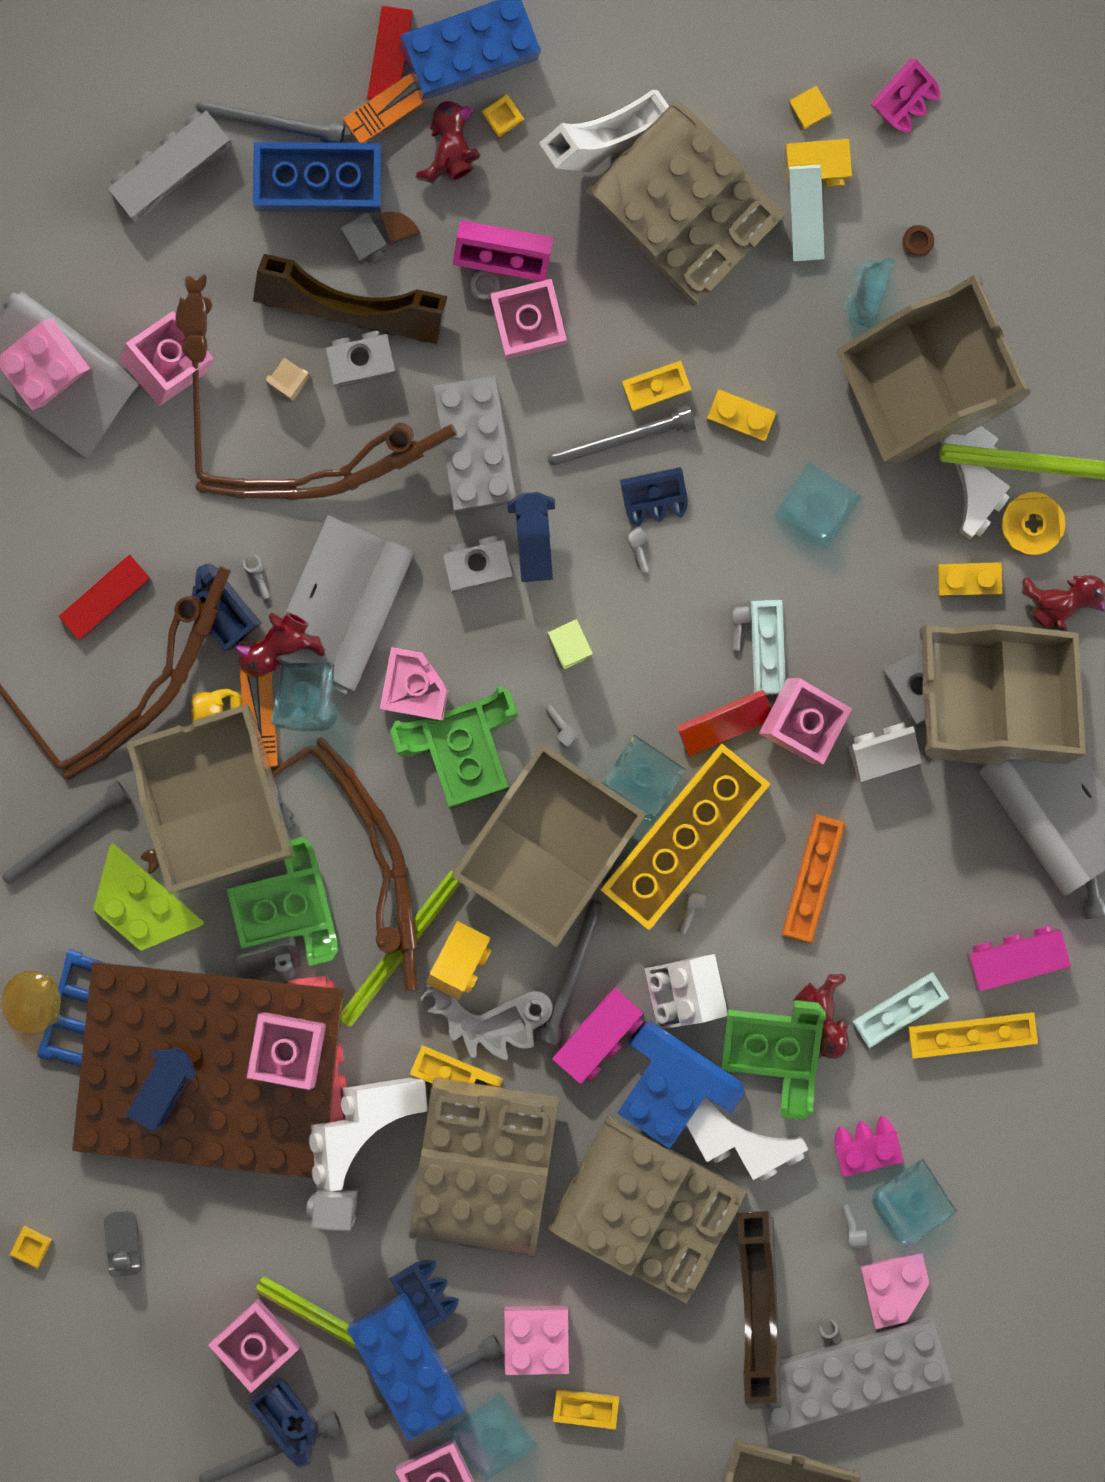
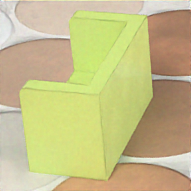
M577 619L548 632V638L563 669H567L592 657L593 653Z

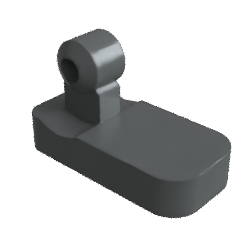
M290 936L240 949L234 955L236 968L241 978L255 979L277 973L280 980L287 981L294 977V968L301 965L295 939Z
M130 1211L110 1213L104 1220L109 1274L113 1277L136 1275L142 1268L137 1218Z

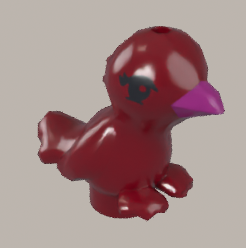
M449 100L440 103L435 108L430 130L433 131L431 136L434 137L440 134L441 139L436 148L434 161L428 168L416 173L418 180L433 184L438 177L448 174L451 181H455L473 170L470 163L479 159L480 153L475 148L469 149L463 137L464 123L473 111V108L461 106Z
M1094 575L1074 576L1073 580H1067L1071 586L1069 590H1041L1027 577L1023 579L1021 592L1036 604L1035 609L1030 614L1045 629H1050L1054 625L1059 631H1067L1068 629L1064 621L1070 618L1076 610L1093 608L1102 612L1105 611V583L1103 580Z
M286 612L283 619L274 613L269 614L270 623L273 626L270 628L265 639L260 643L252 646H236V653L240 657V667L246 675L251 677H262L269 672L276 671V666L282 665V663L276 660L277 656L291 654L301 649L311 650L319 656L325 655V648L321 643L320 637L308 635L305 632L308 623L290 612Z
M843 974L828 975L825 983L818 989L809 982L793 999V1002L794 1000L818 1002L826 1012L819 1058L837 1059L846 1052L848 1047V1026L843 1025V1019L839 1020L837 1024L833 1021V994L835 989L846 981V977Z

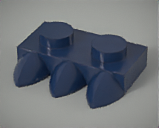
M681 467L620 480L626 514L636 526H640L644 521L646 509H648L652 518L658 522L663 520L667 504H669L672 512L679 518H682L687 510L688 498Z
M433 1260L416 1261L389 1278L398 1295L406 1293L425 1330L430 1329L453 1314L459 1302V1299L455 1297L438 1298L444 1292L448 1281L441 1278L427 1280L436 1266V1261Z

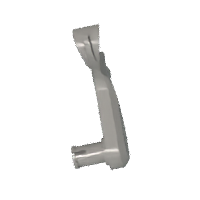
M428 984L426 986L429 989L421 997V1001L426 996L434 997L435 1005L429 1008L428 1012L444 1015L448 1019L451 1040L455 1041L463 1035L471 1058L477 1056L478 1043H481L494 1056L505 1061L508 1059L507 1041L518 1048H532L534 1046L533 1029L548 1021L553 1009L549 997L540 991L525 993L480 1015L468 1012L460 1005L457 999Z

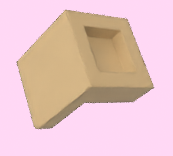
M284 357L271 376L268 375L265 381L270 387L293 402L311 376L306 370L300 369Z

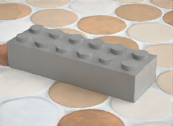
M929 1316L780 1360L782 1408L761 1409L767 1432L769 1435H773L951 1383L952 1379L935 1321Z

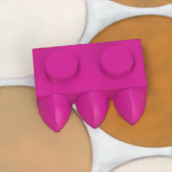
M910 58L870 105L888 125L902 132H911L912 123L907 112L916 116H925L926 105L921 96L923 95L930 100H939L940 89L936 80L917 59Z
M880 1116L877 1122L876 1135L863 1121H860L856 1127L854 1141L850 1133L842 1126H839L836 1130L834 1147L842 1177L904 1162L897 1132L892 1123L884 1116Z

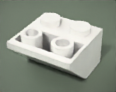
M903 722L884 728L885 735L875 738L874 732L853 738L854 744L847 747L858 782L921 764L914 727L905 728Z
M715 954L644 968L656 1024L662 1029L704 1023L728 1015Z

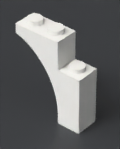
M651 90L633 103L602 118L579 124L561 123L539 144L556 169L591 172L612 153L623 154L632 147L634 141L669 106L658 90Z
M980 426L967 435L952 434L940 443L997 449L994 445L998 438ZM955 463L964 493V514L959 533L970 540L975 534L980 537L991 522L987 517L993 509L999 512L1010 497L1005 493L1010 486L983 466Z
M410 1077L343 1088L344 1097L341 1100V1108L346 1120L311 1125L312 1134L310 1135L309 1143L314 1153L315 1166L312 1169V1177L316 1187L329 1192L342 1190L344 1178L354 1156L369 1137L386 1124L398 1118L427 1112L425 1080Z
M706 1096L686 1124L706 1162L712 1159L714 1163L724 1160L731 1155L729 1150L735 1147L753 1180L759 1177L760 1181H764L777 1173L776 1167L785 1162L788 1166L799 1162L805 1158L803 1152L808 1150L801 1136L774 1138L743 1129L726 1118Z

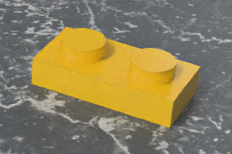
M681 360L622 381L632 412L692 390Z
M718 389L707 420L765 442L777 412Z
M1001 562L937 565L938 596L1002 594Z
M556 1389L553 1422L616 1429L619 1396Z

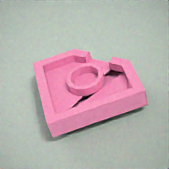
M391 647L380 709L443 721L448 688L425 654Z
M922 1252L860 1266L874 1328L879 1329L907 1322L930 1284Z

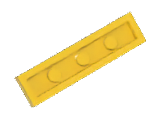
M1034 1012L908 1027L912 1059L1038 1044Z

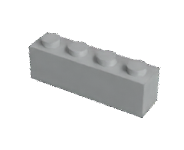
M207 110L202 114L196 112L190 116L184 123L186 125L185 128L177 134L173 131L166 135L160 141L161 147L153 153L150 151L145 152L135 161L136 166L128 173L125 170L121 171L110 181L112 185L108 190L134 223L232 146L228 136Z
M343 1186L342 1190L332 1192L318 1189L308 1200L306 1220H312V1228L351 1231L357 1219L359 1187Z

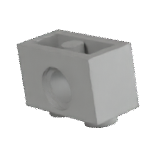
M380 331L365 333L362 335V340L350 342V338L337 339L331 342V347H326L335 388L396 375L387 334L381 335ZM363 350L369 354V360L365 365L357 366L352 363V356L356 351Z
M497 536L478 540L479 546L467 548L466 543L448 547L449 553L443 554L452 593L513 579L505 541H498ZM481 555L486 559V566L482 571L475 572L469 568L468 561L472 556Z
M918 651L882 671L913 725L925 720L923 695L914 694L910 689L912 679L916 677L923 679L922 655L920 656Z

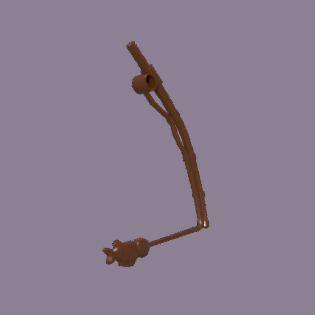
M205 274L198 280L186 276L185 286L189 294L185 300L180 297L175 315V325L183 332L185 337L182 342V351L192 361L195 369L198 368V363L204 361L208 346L205 337L207 333V314L212 309L213 304L210 297H203L201 294L206 286L207 277ZM199 369L193 373L195 472L197 478L201 480L196 484L195 488L203 493L209 492L238 499L265 498L288 500L338 495L348 490L353 491L359 488L360 485L377 479L396 468L398 470L424 457L423 453L457 435L455 427L450 424L416 442L413 441L414 433L412 428L405 423H397L387 432L371 440L348 465L341 467L340 470H322L299 479H235L212 476L202 471ZM386 441L388 448L394 451L376 463L353 474L351 473L356 465L374 447ZM344 476L342 480L324 486L296 487L319 478Z
M219 566L205 603H202L195 596H187L176 602L174 607L175 615L168 633L166 665L162 671L163 674L151 683L136 709L132 710L126 718L99 740L91 743V746L68 760L60 761L0 684V695L53 765L58 769L64 770L62 777L65 780L72 779L77 774L106 760L110 754L140 731L146 729L177 696L183 683L187 681L188 673L198 656L205 636H209L219 611L217 605L230 575V569ZM180 621L185 623L194 621L185 649L176 668L173 669L175 635ZM170 676L171 680L169 686L166 688L164 693L161 695L158 701L141 716V713L146 707L148 699L151 697L154 691L162 683H164Z
M320 737L316 741L317 746L305 747L273 769V777L311 753L333 775L338 785L340 784L368 829L375 859L383 870V883L376 909L377 947L388 954L395 953L398 950L402 951L405 991H417L415 950L418 948L416 921H413L411 896L407 879L408 868H405L402 850L384 813L379 809L355 774L356 772L328 744L327 740ZM374 823H376L387 844L392 859V870H390L379 849ZM149 849L140 856L142 860L149 862V874L159 867L155 849ZM390 878H393L398 931L392 927H384L383 911Z

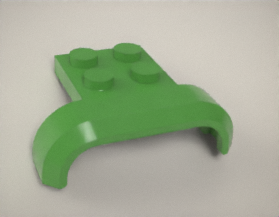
M500 686L496 688L493 694L486 698L444 712L443 721L423 718L408 723H402L400 720L394 722L390 733L399 756L408 757L431 752L449 809L509 790L490 732L511 723L518 717L509 690Z
M303 837L292 839L290 841L295 856L284 859L288 874L228 888L227 893L241 949L284 937L303 935L308 964L312 966L332 961L338 952V943L313 844Z
M794 1000L791 1016L728 1009L721 1069L730 1072L783 1077L780 1117L805 1120L813 1114L823 1022L826 1019L825 1010L818 1002Z

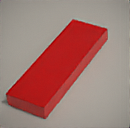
M382 5L367 100L373 99L403 78L405 58L399 41L401 34L407 33L411 29L413 10Z
M129 554L58 617L81 640L151 578Z
M762 689L680 724L676 728L688 756H691L763 725L771 711V707Z

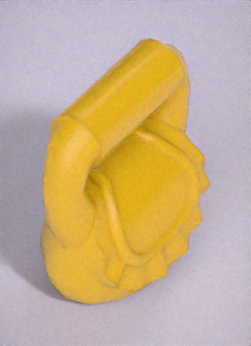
M227 688L218 689L213 692H197L191 697L192 721L223 712L224 703H222V699L228 696L230 697L231 709L242 706V696L238 692Z

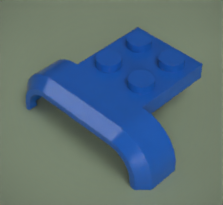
M644 1022L634 1032L628 1044L650 1058L652 1062L617 1114L670 1149L705 1096L732 1114L745 1095L744 1085L741 1081L654 1022Z

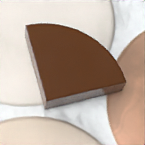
M393 211L380 213L390 244L420 234L418 227L408 216Z

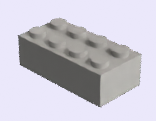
M496 375L434 385L440 429L452 424L457 431L456 436L443 442L454 512L460 513L507 505V502L516 498Z

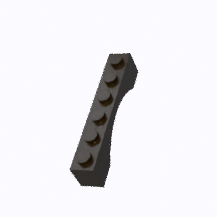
M263 254L257 270L253 302L269 307L295 311L299 314L313 315L329 321L343 322L359 328H369L386 332L390 335L412 338L420 342L437 344L443 325L448 296L419 289L391 297L352 295L318 281L304 271L294 260Z
M769 1211L737 1213L738 1246L745 1315V1405L750 1410L782 1408L774 1218Z

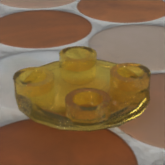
M25 971L16 974L7 983L2 993L1 1007L4 1017L9 1024L24 1033H37L55 1024L59 1019L61 1002L56 981L52 976L40 971Z

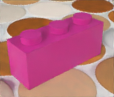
M461 220L452 265L544 281L547 276L554 237Z
M1052 925L1034 929V935L1022 938L1021 933L1004 937V944L992 947L990 941L972 946L974 952L967 953L966 955L976 990L983 991L1071 967L1062 931L1060 929L1053 930Z
M614 986L553 1055L552 1059L580 1084L585 1079L590 1083L602 1069L598 1066L605 1056L611 1059L622 1047L619 1040L624 1034L628 1032L632 1035L644 1022L640 1018L643 1011Z

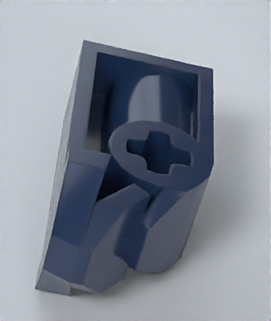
M539 492L522 493L507 502L508 513H516L521 582L553 580L548 510L555 509V499Z
M209 563L197 568L192 596L198 597L202 603H205L218 571L217 567ZM227 581L217 605L219 611L210 631L212 637L224 651L233 649L238 642H241L262 624Z
M179 1048L160 1049L152 1052L151 1056L157 1059L126 1114L127 1117L153 1132L162 1129L188 1080H194L196 1076L194 1065L189 1055Z
M279 1377L247 1404L282 1448L284 1454L297 1467L301 1468L310 1464L312 1445H315L317 1437V1422L287 1381ZM296 1420H300L303 1422L301 1424L303 1428L302 1432H298L295 1430L297 1428L295 1424Z

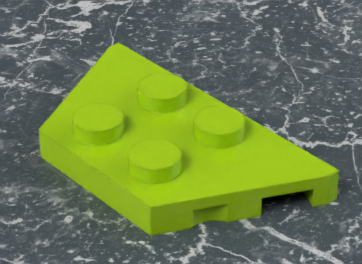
M115 843L109 846L93 910L140 951L198 928L205 923L176 896L168 894L167 889Z

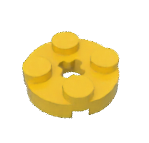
M1028 492L1019 495L1007 505L1002 515L1001 529L1011 549L1024 555H1041L1050 551L1062 538L1065 531V516L1062 508L1046 494ZM1030 515H1035V519L1042 522V526L1037 527L1036 533H1032L1030 528L1025 527V522L1029 521Z

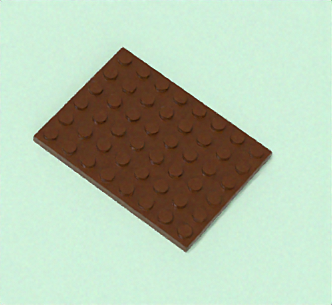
M92 962L72 1151L313 1178L312 1169L315 1166L314 1153L309 1143V1138L312 1134L311 1125L330 1122L344 989ZM265 1012L326 1024L314 1088L308 1090L247 1078L258 1014ZM179 1048L189 1055L194 1065L196 1076L194 1080H188L162 1129L153 1132L127 1117L126 1114L157 1059L151 1056L152 1052L160 1049Z

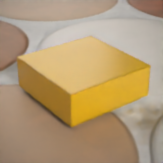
M817 85L789 100V104L803 129L832 114Z
M507 94L481 111V114L499 139L525 121Z
M23 1226L9 1255L38 1269L53 1239Z

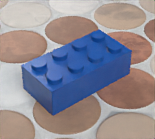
M496 0L401 34L399 41L421 101L536 61L541 53L522 0Z
M254 142L253 206L255 211L381 213L382 149L380 143Z
M406 1293L397 1296L349 1323L347 1331L408 1441L464 1411L466 1403Z

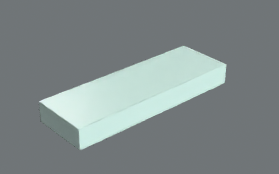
M821 166L788 167L793 262L825 259Z
M782 600L750 601L754 693L763 689L766 695H779L785 684Z
M930 972L852 1022L867 1047L871 1048L944 1003L949 997L935 974Z

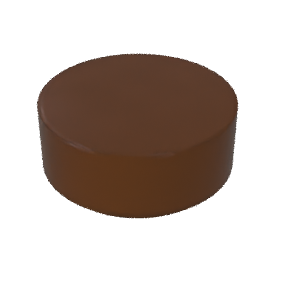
M914 225L905 232L902 238L903 249L912 257H924L934 246V235L926 226Z

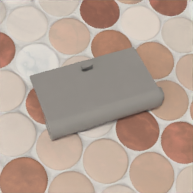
M21 291L19 294L13 292L5 301L3 307L6 310L0 318V354L40 322L53 318L90 367V370L45 406L33 411L1 369L0 393L87 459L122 408L126 407L134 399L142 386L127 369L24 291Z
M327 515L285 611V614L286 612L293 613L308 623L305 632L308 635L320 637L321 643L325 648V655L319 656L311 650L301 649L291 654L277 656V658L332 681L329 687L346 695L349 689L355 691L415 552Z
M1083 756L1068 764L1010 759L1001 765L981 764L983 769L979 771L980 775L1063 897H1066L1105 871V787Z

